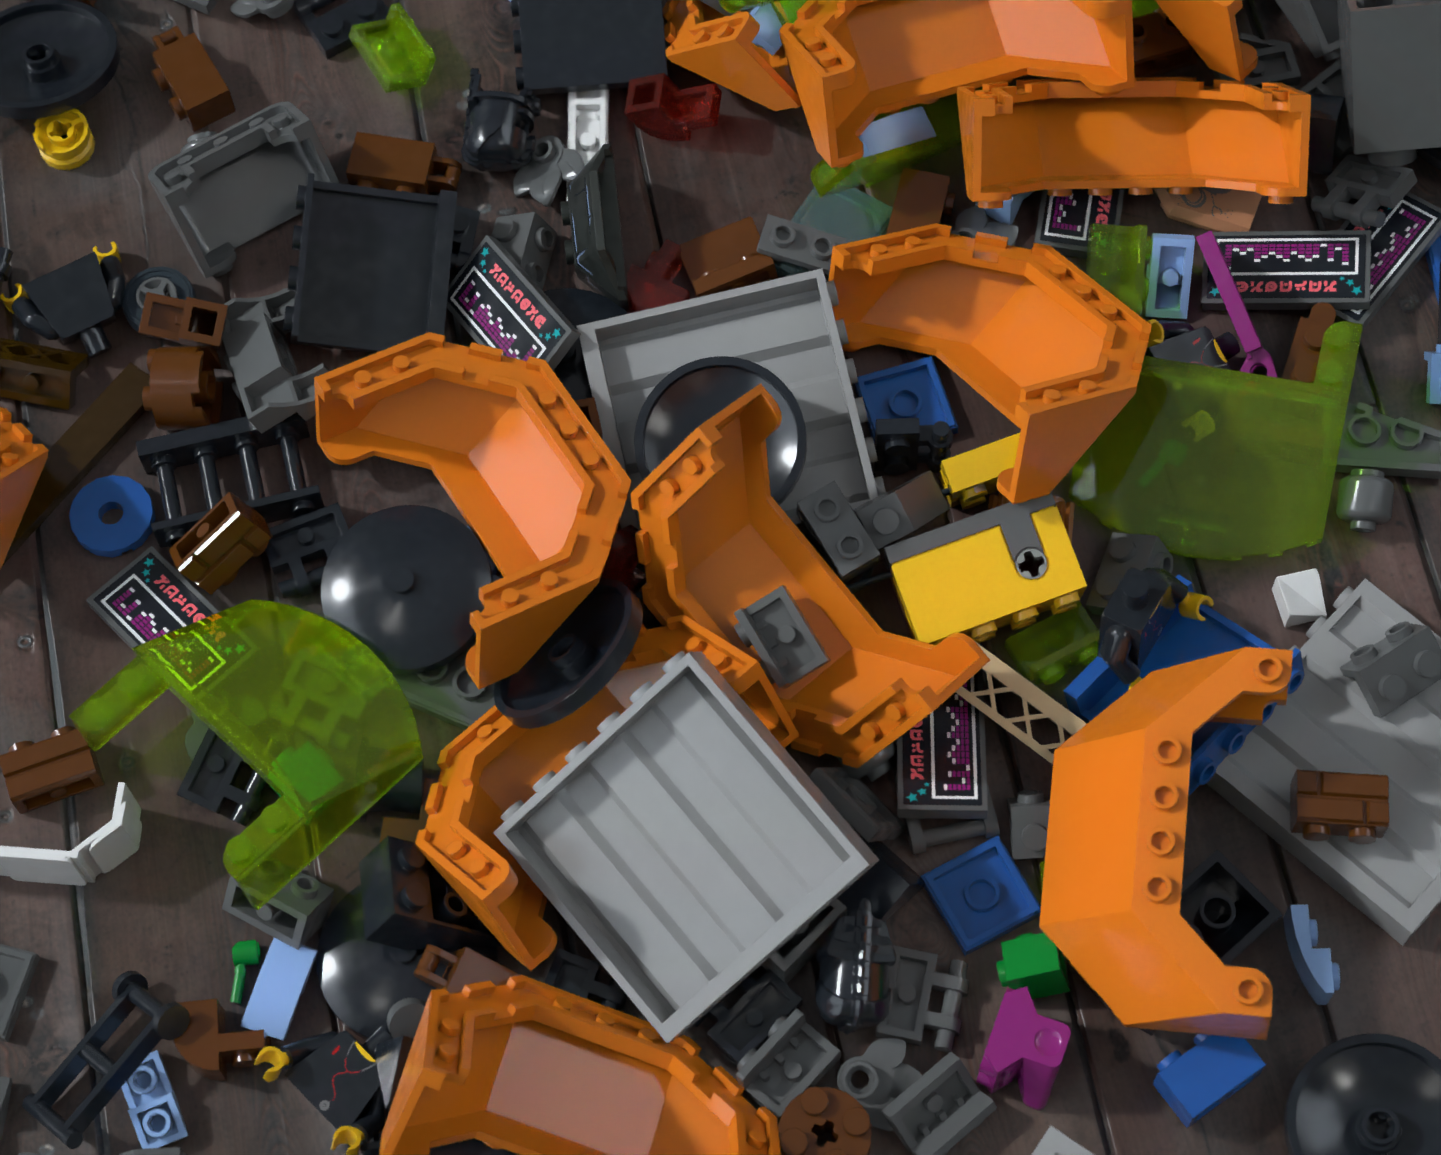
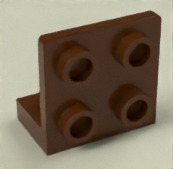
M746 217L678 245L677 250L697 297L778 279L772 257L757 252L760 235L752 217Z

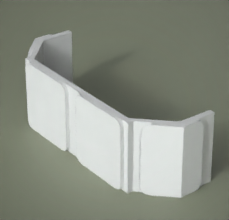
M118 782L111 821L71 851L0 846V876H10L17 881L84 886L87 882L95 883L97 875L101 872H110L139 850L142 832L140 821L141 807L126 783Z

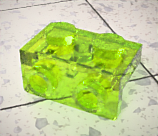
M400 3L391 4L386 19L352 25L349 38L386 93L426 85L435 64L436 56L431 46L427 44L416 28L413 19L408 16Z
M1097 223L1089 225L1086 274L1132 310L1141 308L1142 301L1145 302L1149 293V279L1144 277L1145 260L1148 261L1151 256L1152 237L1147 236V225L1138 224L1134 227Z
M1080 601L1076 603V608L1058 615H1052L1005 639L1004 647L1022 676L1035 686L1042 682L1044 685L1053 684L1067 673V669L1079 663L1082 666H1087L1098 656L1100 629H1097Z

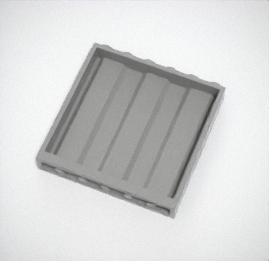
M823 268L577 326L581 334L579 337L592 397L595 398L603 441L632 480L620 518V525L629 565L633 574L645 571V566L638 563L635 533L640 530L638 510L632 509L630 494L643 481L637 466L634 450L637 419L644 402L655 386L672 371L695 360L715 356H728L749 360L775 374L794 395L806 426L807 454L803 471L796 486L780 507L803 534L808 532L796 514L797 502L834 480L852 509L886 493L882 476L875 478L873 476L870 463L878 461L872 436L864 438L861 423L868 422L863 398H854L851 384L858 383L857 372L853 358L845 359L842 345L849 344L843 319L835 320L832 306L839 305L834 280L826 282Z
M1365 578L1355 590L1348 586L1339 595L1333 604L1336 610L1328 619L1321 615L1306 633V636L1310 639L1301 648L1293 645L1289 649L1297 648L1301 651L1305 674L1301 685L1292 694L1287 693L1286 706L1276 705L1270 718L1262 726L1257 725L1246 736L1242 747L1236 753L1229 754L1217 766L1215 774L1206 784L1403 946L1441 903V679L1386 716L1378 717L1373 715L1355 678L1343 676L1340 667L1351 660L1350 655L1360 647L1369 644L1375 645L1386 637L1385 632L1390 627L1406 621L1411 624L1424 625ZM1432 631L1441 648V637ZM1296 770L1388 775L1389 826L1383 837L1376 838L1374 843L1355 844L1348 840V836L1330 835V839L1325 841H1309L1303 838V833H1291L1290 784Z
M681 651L673 656L662 667L666 673L654 685L651 681H648L630 696L629 699L633 704L622 714L616 711L602 721L597 727L600 734L590 744L583 741L574 747L564 758L568 764L557 774L554 771H550L538 780L532 787L536 793L527 802L523 803L522 800H519L510 806L500 817L504 823L493 832L667 1044L683 1035L879 861L876 855L702 651L688 652L687 654Z

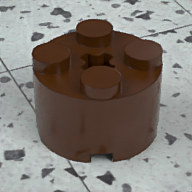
M212 346L149 349L147 353V367L150 372L149 386H144L142 400L144 409L146 411H153L157 428L164 431L189 430L219 423L224 405V383L216 382L214 369H222L216 350Z
M810 1087L795 1097L785 1108L781 1116L778 1128L781 1155L870 1154L872 1139L870 1117L853 1096L842 1090L829 1087ZM825 1132L832 1134V1142L827 1141L824 1147L817 1145V1135L822 1136Z

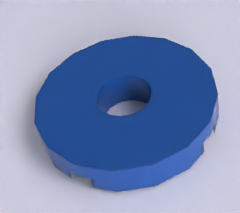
M116 475L97 478L84 486L73 499L69 512L71 530L81 546L95 555L111 558L121 556L122 552H127L130 549L134 551L142 546L152 533L151 523H154L156 519L152 499L144 487L129 477ZM111 509L123 511V516L117 523L110 525L102 522V517L107 511Z

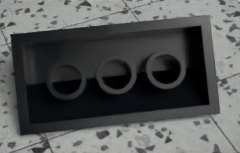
M1218 849L1182 880L1180 915L1225 966L1233 962L1282 916V913ZM1083 979L1082 982H1083V983L1103 1002V1004L1113 1013V1011H1112V1010L1110 1009V1007L1104 1002V1000L1098 995V993H1097L1095 990L1093 991V989H1092V988L1087 984V982ZM1138 1028L1151 1036L1158 1031Z

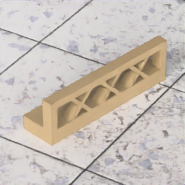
M978 644L990 659L981 668L987 674L989 690L969 692L961 686L955 693L1053 765L1054 754L1047 749L1058 748L1065 742L1063 730L1073 736L1087 723ZM992 677L1005 687L994 689ZM1006 692L1016 694L1022 699L1024 716L1006 719L997 713L994 694ZM990 695L991 707L977 697ZM1028 704L1041 714L1029 715ZM1048 718L1058 725L1060 743L1041 745L1032 737L1030 720ZM1025 721L1027 734L1012 723Z

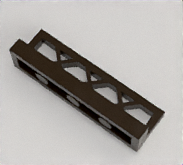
M0 338V397L70 410L76 401V377L89 366V355Z

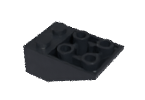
M387 836L359 862L365 940L403 950L425 949L427 945H433L438 948L503 946L430 863L415 843Z

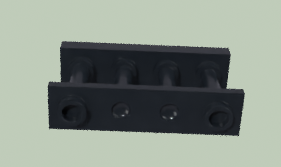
M296 412L261 434L246 416L136 441L138 457L146 474L156 473L158 476L166 520L151 523V527L160 548H171L222 499L215 461L218 458L229 455H240L249 501L244 503L261 514L266 524L289 518L295 519L324 508L325 504L319 486H306L297 443L300 439L310 437L307 421ZM278 444L282 449L290 491L265 497L256 452L260 448ZM196 463L199 465L207 510L182 516L174 470L177 467Z

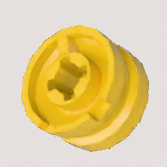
M74 108L58 115L38 118L34 123L35 133L33 137L42 159L49 166L58 170H71L82 166L92 156L95 140L86 117L78 109ZM62 135H67L68 137L65 138V139H62L61 136H62Z

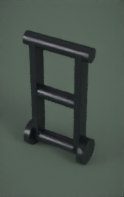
M137 971L124 972L115 980L112 987V997L115 1001L39 1091L36 1094L27 1095L23 1100V1108L69 1149H76L82 1144V1133L162 1038L173 1040L180 1037L189 1025L190 1015L188 1010L179 1003L170 1002L164 1004L148 992L147 979ZM137 1006L153 1019L115 1062L100 1048ZM89 1064L104 1077L69 1119L65 1120L51 1106L83 1068Z

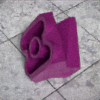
M1007 987L981 1061L976 1083L985 1085L992 1095L1017 1078L1024 1104L1034 1110H1043L1048 1103L1071 1035L1069 1026L1063 1022L1037 1014L1027 987L1016 990Z

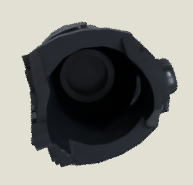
M471 68V80L469 82V95L467 98L468 107L466 109L467 118L464 126L465 134L463 136L464 145L461 148L462 157L468 164L482 172H506L520 169L521 166L525 167L531 161V156H533L536 147V137L529 134L534 129L535 117L541 114V99L536 98L530 87H525L520 91L519 95L503 91H484L481 88L482 75L479 74V68Z
M864 898L859 902L854 915L838 918L825 945L816 952V960L820 964L819 980L816 981L815 993L819 1014L824 1021L830 1025L837 1026L838 1031H843L844 1034L876 1026L886 1019L890 1009L889 967L896 963V952L889 936L887 923L872 916L870 901Z

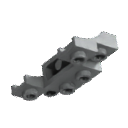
M288 287L262 297L233 298L223 304L229 307L223 334V343L227 354L223 356V359L235 377L232 387L239 400L243 403L248 420L261 434L296 412L305 421L315 416L314 377L330 371L322 363L298 375L285 336L291 331H283L286 306L294 307L295 291L287 290Z

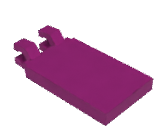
M1211 230L1197 236V242L1247 355L1240 373L1252 392L1260 390L1258 382L1253 378L1254 371L1259 367L1267 369V377L1272 384L1280 381L1272 356L1263 348L1215 235Z

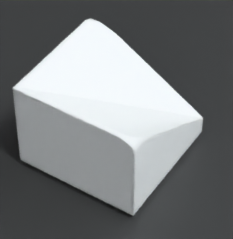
M1316 568L1276 577L1272 592L1285 628L1316 621L1321 615L1325 618L1327 617L1320 576Z

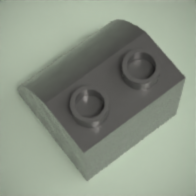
M1337 0L1346 122L1354 155L1368 153V161L1378 166H1401L1417 159V149L1441 147V0Z

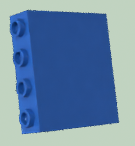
M1178 574L1176 578L1188 587V592H1194L1192 582ZM1175 604L1176 609L1140 668L1141 673L1139 676L1143 679L1152 671L1243 647L1275 648L1207 605L1200 604L1199 613L1206 620L1199 621L1181 616L1178 609L1179 604ZM1297 648L1293 649L1292 673L1288 684V694H1292L1298 689L1305 676L1301 651ZM1097 656L1063 692L1069 711L1085 723H1089L1126 693L1130 684L1124 685L1105 661ZM1277 702L1265 707L1262 724L1270 718ZM1207 722L1192 735L1188 795L1199 785H1204L1211 780L1217 766L1229 754L1236 753L1242 747L1246 736L1257 725Z

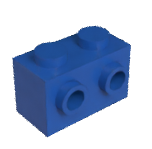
M1198 1034L1193 1039L1196 1046L1183 1055L1179 1050H1175L1157 1065L1160 1072L1157 1074L1153 1085L1186 1128L1196 1123L1261 1074L1266 1064L1245 1038Z

